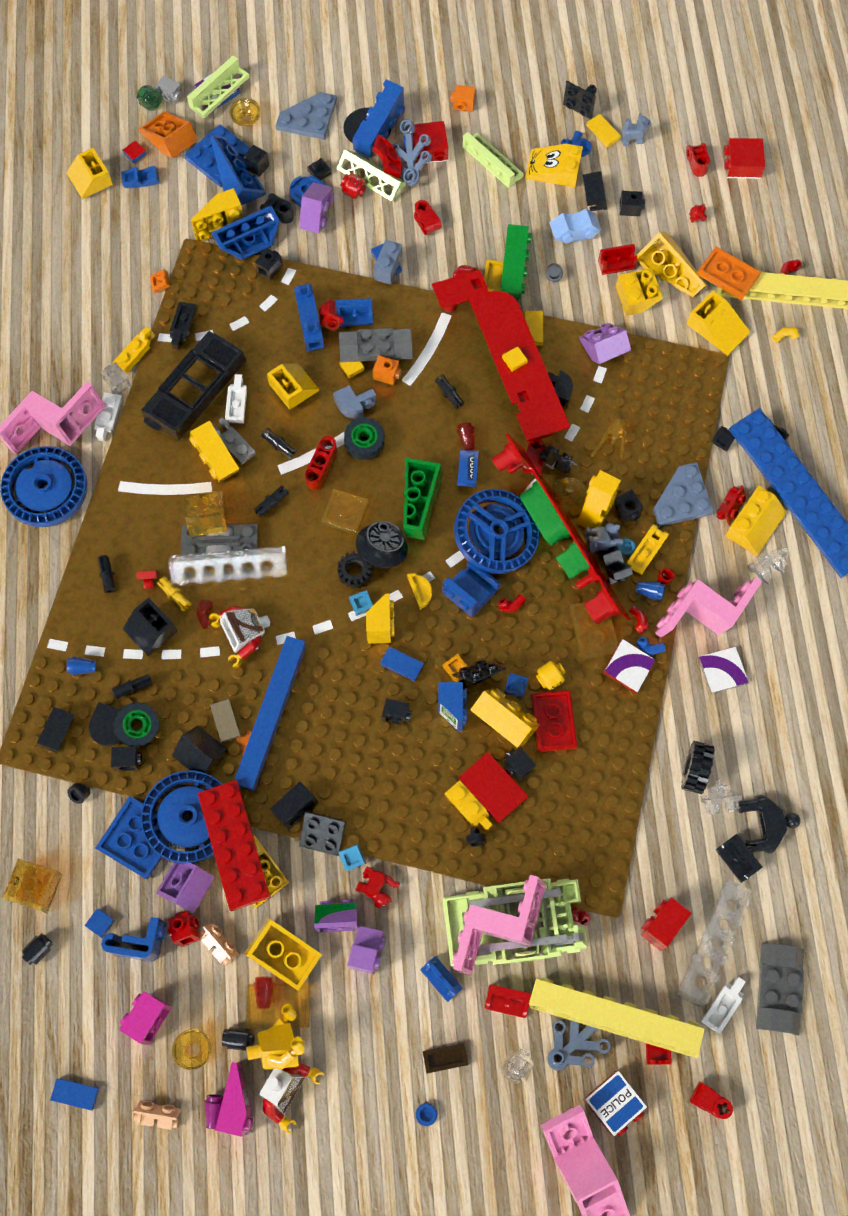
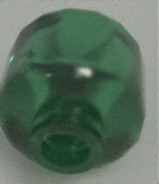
M150 85L142 86L136 96L138 103L148 111L156 110L162 100L159 91Z

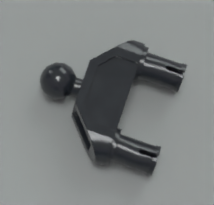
M758 795L750 800L737 801V807H740L738 809L739 813L757 811L759 814L763 839L745 841V845L751 853L761 851L774 853L787 831L786 826L795 829L801 823V819L796 813H788L784 818L783 810L764 795Z

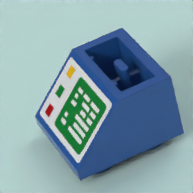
M438 682V713L457 731H462L463 725H466L467 708H463V706H466L467 689H463V682Z

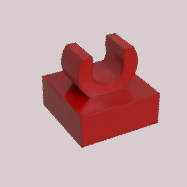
M159 571L137 572V579H144V589L154 588L153 579L160 578Z

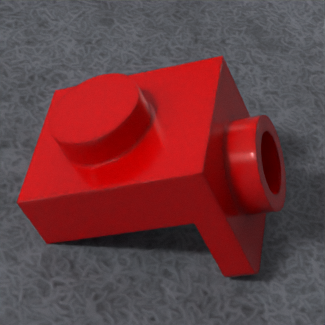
M329 299L325 304L321 305L319 309L320 325L336 331L343 323L344 318L335 314V301Z

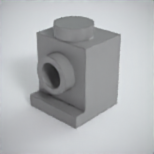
M165 75L154 86L157 98L159 99L163 97L164 100L174 104L182 99L181 84Z

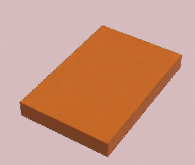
M716 246L697 271V275L738 299L743 300L760 277L761 272Z

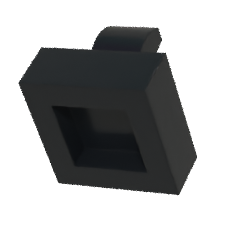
M322 158L307 167L308 172L319 180L331 174V169Z
M721 426L711 442L727 452L735 437L728 428Z

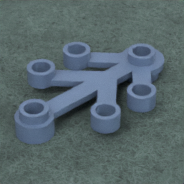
M405 119L400 124V130L406 135L407 153L402 150L400 145L395 143L393 146L394 150L397 148V155L407 162L408 169L403 167L401 162V174L403 175L404 182L409 186H414L419 181L420 170L425 163L431 161L432 154L428 151H423L416 165L414 161L423 147L431 143V138L426 134L421 135L418 144L413 148L415 124L409 119Z
M558 1020L553 1024L555 1043L554 1049L548 1053L547 1061L549 1066L557 1071L565 1069L567 1065H580L585 1068H592L595 1064L593 1055L585 1054L583 1057L571 1056L570 1054L574 1050L600 1051L602 1054H607L611 1049V1044L606 1039H602L599 1042L585 1041L598 1028L587 1026L579 1033V1023L571 1021L570 1042L563 1048V1034L566 1031V1026L563 1021ZM558 1024L563 1026L562 1031L555 1029ZM606 1043L608 1044V1049L602 1050L600 1045ZM556 1055H560L562 1057V1060L560 1062L554 1061V1057ZM585 1058H591L593 1060L590 1065L585 1064Z

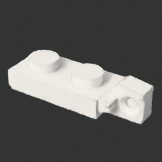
M235 374L234 384L228 386L225 421L228 423H244L247 386L243 385L244 379L240 374Z
M104 392L102 400L106 407L97 416L94 429L97 430L96 437L98 441L105 442L107 433L115 428L123 397L122 395Z
M736 977L732 984L727 982L700 1022L720 1035L742 1001L744 994L740 990L744 986L745 981L740 977Z

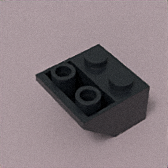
M149 597L133 610L123 627L126 634L147 656H150L178 632L173 622Z

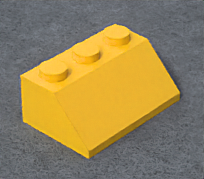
M758 486L725 536L758 556L787 512L773 493Z

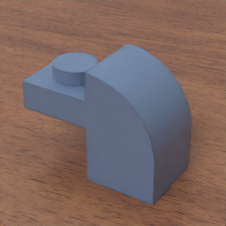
M347 386L333 393L336 406L348 418L364 417L363 409H369L376 404V394L373 389L356 396L351 387Z

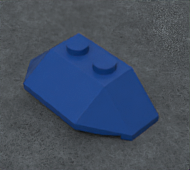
M269 206L217 229L211 234L221 250L244 260L272 246L280 220L272 206Z

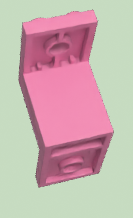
M88 382L78 390L63 408L31 391L0 424V438L11 452L16 455L40 428L71 446L102 412L106 405L92 384Z
M757 577L751 581L747 580L743 585L738 586L734 592L736 596L733 600L729 601L698 579L693 583L689 582L677 594L678 599L672 602L666 610L668 614L657 623L658 629L655 634L663 637L672 631L686 611L717 635H720L734 625L762 581Z
M530 875L529 880L525 881L523 888L525 893L524 900L520 901L518 907L519 917L470 905L464 914L465 926L464 930L460 931L458 937L460 945L458 952H455L453 956V969L472 975L482 934L531 946L546 883L533 875Z
M581 1105L570 1108L565 1113L551 1118L542 1124L541 1127L556 1166L574 1197L581 1215L630 1216L618 1180L593 1138Z

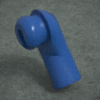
M575 131L571 140L564 138L561 144L574 145L576 141L581 139L582 132Z
M640 637L637 640V648L649 656L666 651L663 642L652 645L645 637Z

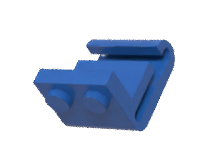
M468 562V567L464 571L461 569L452 580L447 578L443 582L442 593L470 617H473L499 590L501 583L488 572Z
M150 917L146 938L128 935L120 937L114 933H109L104 936L101 945L104 951L118 957L153 962L159 957L162 941L167 937L168 927H166V923L161 919ZM122 941L128 945L149 948V950L143 952L114 947L116 943L121 944Z

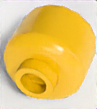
M549 661L537 669L538 675H536V678L543 689L552 690L564 682L563 674L566 672L560 663L556 665L555 662Z

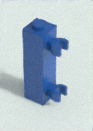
M312 284L294 287L306 351L324 349Z

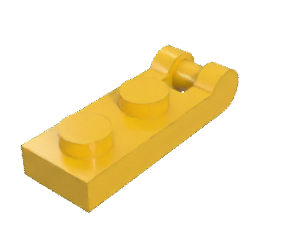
M653 524L626 565L642 575L670 533L659 530L658 526ZM655 535L659 538V540H656L652 536Z

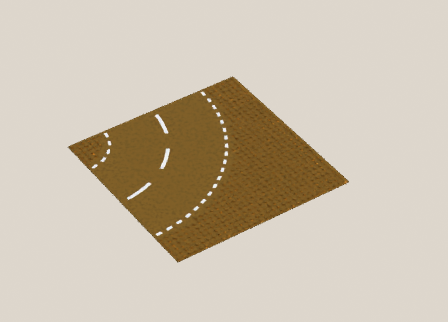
M185 239L169 280L170 287L166 288L152 327L155 337L151 340L150 349L140 360L2 743L0 765L72 783H81L88 787L128 797L131 796L132 798L145 801L150 790L163 778L173 773L190 771L173 758L172 754L181 736L194 727L200 726L228 749L227 753L208 775L216 778L222 784L234 781L243 754L237 739L225 743L221 742L210 705L229 699L241 737L245 736L246 730L252 731L286 636L305 641L306 651L256 791L253 792L240 787L252 828L301 839L304 817L288 830L270 810L300 781L319 802L309 812L314 811L316 814H325L327 817L330 815L331 818H343V821H346L340 850L358 844L364 856L488 887L525 882L529 880L530 875L537 876L540 879L550 878L551 883L561 879H578L581 902L571 903V907L618 918L621 914L677 628L676 625L672 631L663 637H659L655 634L658 629L656 625L662 617L668 614L666 610L672 602L678 599L677 594L685 587L698 518L658 527L659 530L666 531L670 535L644 573L640 575L632 570L633 575L628 576L626 580L610 584L631 618L630 621L618 614L615 617L613 615L599 624L594 622L584 604L598 595L597 592L602 590L601 583L597 584L593 581L584 588L578 589L575 582L588 575L589 572L584 570L570 579L555 558L569 549V545L573 543L572 536L568 539L564 538L551 546L544 539L540 531L535 553L521 568L504 574L489 573L501 583V587L475 616L470 617L442 593L443 582L447 578L452 580L461 569L464 571L468 567L467 563L469 562L460 552L454 536V522L458 510L470 496L479 491L500 489L520 497L536 481L535 475L522 473L523 467L510 474L507 469L501 472L492 461L494 456L505 450L504 446L509 442L505 435L506 433L517 441L525 451H527L529 441H526L516 414L521 411L518 410V404L512 405L470 301L458 304L455 311L447 312L441 309L434 291L397 283L389 285L376 281L374 278L282 259L283 267L270 281L256 272L254 262L261 254H254L241 260L221 250L218 245ZM312 284L319 323V309L329 299L335 301V314H337L336 300L372 298L373 325L339 327L336 331L320 325L324 349L306 351L294 287ZM179 302L195 304L198 309L186 341H182L180 350L173 349L169 330ZM543 315V346H537V349L547 372H551L556 376L559 375L560 370L567 373L572 379L573 390L568 408H563L570 428L553 433L551 436L541 440L546 447L552 445L558 448L559 454L562 455L565 452L572 456V461L578 465L576 466L572 463L571 471L569 473H562L553 466L543 462L541 475L555 493L587 548L590 543L586 542V528L578 525L577 521L585 504L584 500L587 496L590 480L593 475L597 476L600 470L620 479L621 482L616 497L633 490L644 507L641 517L636 521L632 522L630 520L625 523L613 503L601 527H604L607 523L620 525L618 530L619 538L633 540L637 548L652 525L658 526L653 509L679 466L697 462L705 485L713 444L711 441L715 434L729 355L627 333L631 351L598 364L591 360L579 337L585 335V332L589 330H597L601 327ZM393 328V330L411 329L413 359L397 360L399 361L401 375L399 379H396L394 385L373 380V368L376 361H361L364 371L350 379L341 368L339 363L341 362L339 332H356L362 329ZM208 331L217 334L242 350L244 357H246V363L235 373L242 375L244 379L243 385L247 386L244 423L228 424L256 452L252 458L242 465L232 456L239 467V472L220 483L217 479L214 480L209 473L210 468L202 462L199 457L200 453L193 447L189 438L190 431L208 421L212 425L214 424L222 434L226 431L221 426L219 419H225L228 386L234 384L235 375L179 441L163 430L156 431L146 425L141 411L157 392L160 385ZM196 360L186 372V374L206 387L219 374L199 360ZM298 363L316 384L319 391L289 410L269 385L267 373L281 364ZM444 374L449 383L455 386L456 392L465 402L462 407L458 405L459 409H455L449 399L443 396V391L435 383V379L438 376L442 379L440 375ZM182 378L170 391L191 406L203 393ZM347 386L351 387L356 396L371 389L375 392L376 404L369 409H363L364 417L372 418L374 421L379 422L385 434L383 450L375 458L358 460V458L352 457L347 452V448L344 445V431L346 426L356 419L348 418L339 411L334 402V392ZM266 428H270L279 437L282 436L286 443L296 449L295 455L291 454V459H288L279 450H275L272 444L261 437L263 431L267 433L265 431ZM325 436H332L336 440L337 455L321 488L311 490L306 484V469L320 440ZM361 437L360 439H361L362 441H366V440H368L369 438H367V437ZM326 446V447H325V449H330V448H332V446ZM460 450L479 451L476 487L457 486ZM405 457L440 463L443 470L442 481L425 540L406 537L403 527ZM320 461V462H318L317 464L322 465V464H324L325 462H324V461ZM317 477L310 478V480L318 479ZM281 485L284 486L289 495L282 499L275 509L272 508L260 518L259 514H256L253 509L263 502L267 495H271ZM486 502V503L479 504V506H481V507H484V506H487V505H490V504H497V505H502V506L507 507L506 505H503V504H500V503H495V502ZM625 506L627 509L633 510V507ZM467 519V532H468V536H469V523H470V520H469V519ZM378 521H387L399 527L408 545V553L405 560L392 568H379L372 565V576L370 581L367 580L365 586L361 584V588H358V586L351 588V585L349 587L345 586V583H342L338 576V562L341 561L342 556L346 557L348 552L349 555L352 554V551L358 554L356 549L358 533L366 526ZM258 524V562H241L239 565L201 566L198 563H181L182 525ZM494 528V531L497 534H500V532L496 528ZM523 528L524 538L521 547L515 554L505 558V561L514 559L522 553L526 542L525 528ZM655 535L652 536L656 540H659V538ZM596 551V552L591 553L592 556L594 557L595 561L597 562L598 566H599L600 569H601V566H600V563H599V559H598V556H597V552H600V551ZM99 556H109L111 569L115 573L113 577L117 589L113 593H104L102 578L99 577L101 573L98 563ZM630 557L623 558L624 564L627 563ZM352 564L348 567L347 571L350 575L357 576L362 572V567L359 564ZM663 568L673 571L674 579L665 586L663 600L658 599L656 601L636 593L638 581L659 582L658 574ZM159 571L160 578L153 579L154 588L144 589V579H137V572ZM416 573L427 578L431 584V601L421 610H419L407 574ZM167 576L174 586L179 587L181 593L192 603L186 611H181L173 600L170 601L167 598V594L157 585L162 577ZM367 590L374 605L385 594L390 595V600H394V618L391 619H394L395 637H391V643L368 644L366 613L358 616L355 615L349 600L350 596ZM519 594L523 595L527 600L516 612H502L498 606L500 599L504 598L508 601H514ZM148 597L173 622L178 631L150 656H147L123 630L133 610ZM634 605L645 613L648 618L649 627L643 633L635 630V626L638 624L637 619L629 613V610ZM231 606L254 609L258 618L268 616L270 620V626L264 628L265 633L262 636V642L247 658L241 659V665L237 668L232 667L237 662V658L231 662L228 661V658L231 655H238V652H234L222 625L217 628L211 625L217 619L210 620L209 618L212 613L220 615L221 611ZM640 637L647 638L648 642L652 645L663 642L666 651L650 656L655 661L637 693L630 691L602 673L620 640L624 639L636 648L637 640ZM389 647L424 663L415 682L380 665ZM459 654L468 667L475 665V662L479 660H486V662L497 663V665L506 667L505 670L492 675L490 679L467 688L466 706H463V708H467L466 725H463L462 731H457L438 713V682H454L442 667L452 657ZM73 656L96 661V672L78 675L67 673L68 657L73 658ZM549 661L555 662L556 665L560 663L566 672L563 674L564 682L552 690L543 689L536 678V675H538L537 669ZM509 673L528 678L523 698L510 694L505 696L510 702L515 701L521 706L520 710L525 714L530 713L533 715L531 693L570 690L578 748L537 752L534 732L526 744L520 747L536 764L535 769L520 782L514 775L510 776L528 795V798L499 824L489 814L487 819L492 823V827L487 832L480 825L476 826L480 833L486 835V844L477 847L468 846L466 844V836L470 835V829L474 825H471L445 796V793L459 781L458 777L487 752L505 770V755L513 748L515 750L518 749L470 709L485 690L498 688L505 692ZM147 674L151 677L152 685L137 690L135 694L131 693L119 699L115 698L112 687L124 684L129 679L132 681ZM386 698L409 703V710H412L410 722H406V724L401 723L400 725L393 724L388 719L386 723L382 722L381 716ZM98 702L118 709L130 703L140 702L147 704L149 707L151 706L153 711L157 713V718L159 719L157 735L151 742L137 747L143 756V762L139 765V771H114L111 768L112 747L131 746L120 742L112 747H103L92 739L89 733V722ZM53 707L75 715L57 753L38 747L37 744ZM135 719L132 728L139 730L142 724L140 720ZM183 784L172 788L164 794V796L159 800L158 804H161L163 799L172 791L181 787H193L194 784ZM202 785L199 786V788H201V789H203V790H205V788H206L205 786H202ZM524 886L512 887V888H505V889H502V890L505 891V890H507V889L522 888V887H524Z

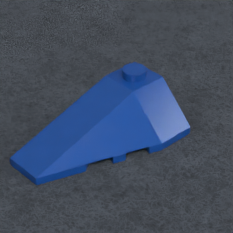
M211 135L210 138L223 190L227 191L234 188L241 205L264 196L266 191L256 175L252 176L247 170L248 165L236 157L237 152L224 136Z

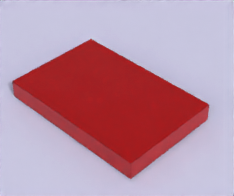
M570 690L531 693L533 716L539 724L535 731L537 752L577 749Z
M488 752L458 777V780L464 784L498 824L528 798V795Z

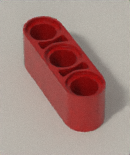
M325 436L320 440L306 469V484L311 490L321 488L337 455L336 440L332 436ZM326 446H332L330 449H325ZM320 461H324V462H325V463L322 464V465L317 464V463L320 462ZM312 477L318 478L316 480H310V478Z

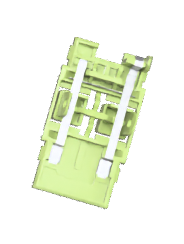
M550 878L541 879L546 883L539 911V913L542 912L543 917L537 919V923H544V927H539L540 938H538L537 929H535L531 946L482 934L475 965L493 962L495 966L498 964L562 957L561 952L575 953L588 949L585 927H578V925L573 924L570 905L571 903L581 902L578 879H561L551 883ZM525 882L483 887L484 892L472 891L466 892L464 895L442 897L451 967H454L452 964L454 953L458 952L459 949L458 937L460 931L464 930L465 926L464 914L470 905L505 913L504 904L507 903L508 915L520 916L518 914V907L520 901L524 900V887L505 890L506 896H503L502 889L524 886ZM539 945H542L543 956H539V955H540V947H539ZM510 949H513L514 958H520V959H513V960H512L511 950H510Z

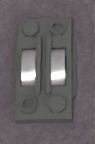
M258 524L182 525L181 563H198L201 566L239 565L241 562H258Z

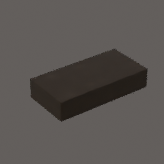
M464 1043L422 1051L426 1074L468 1065Z

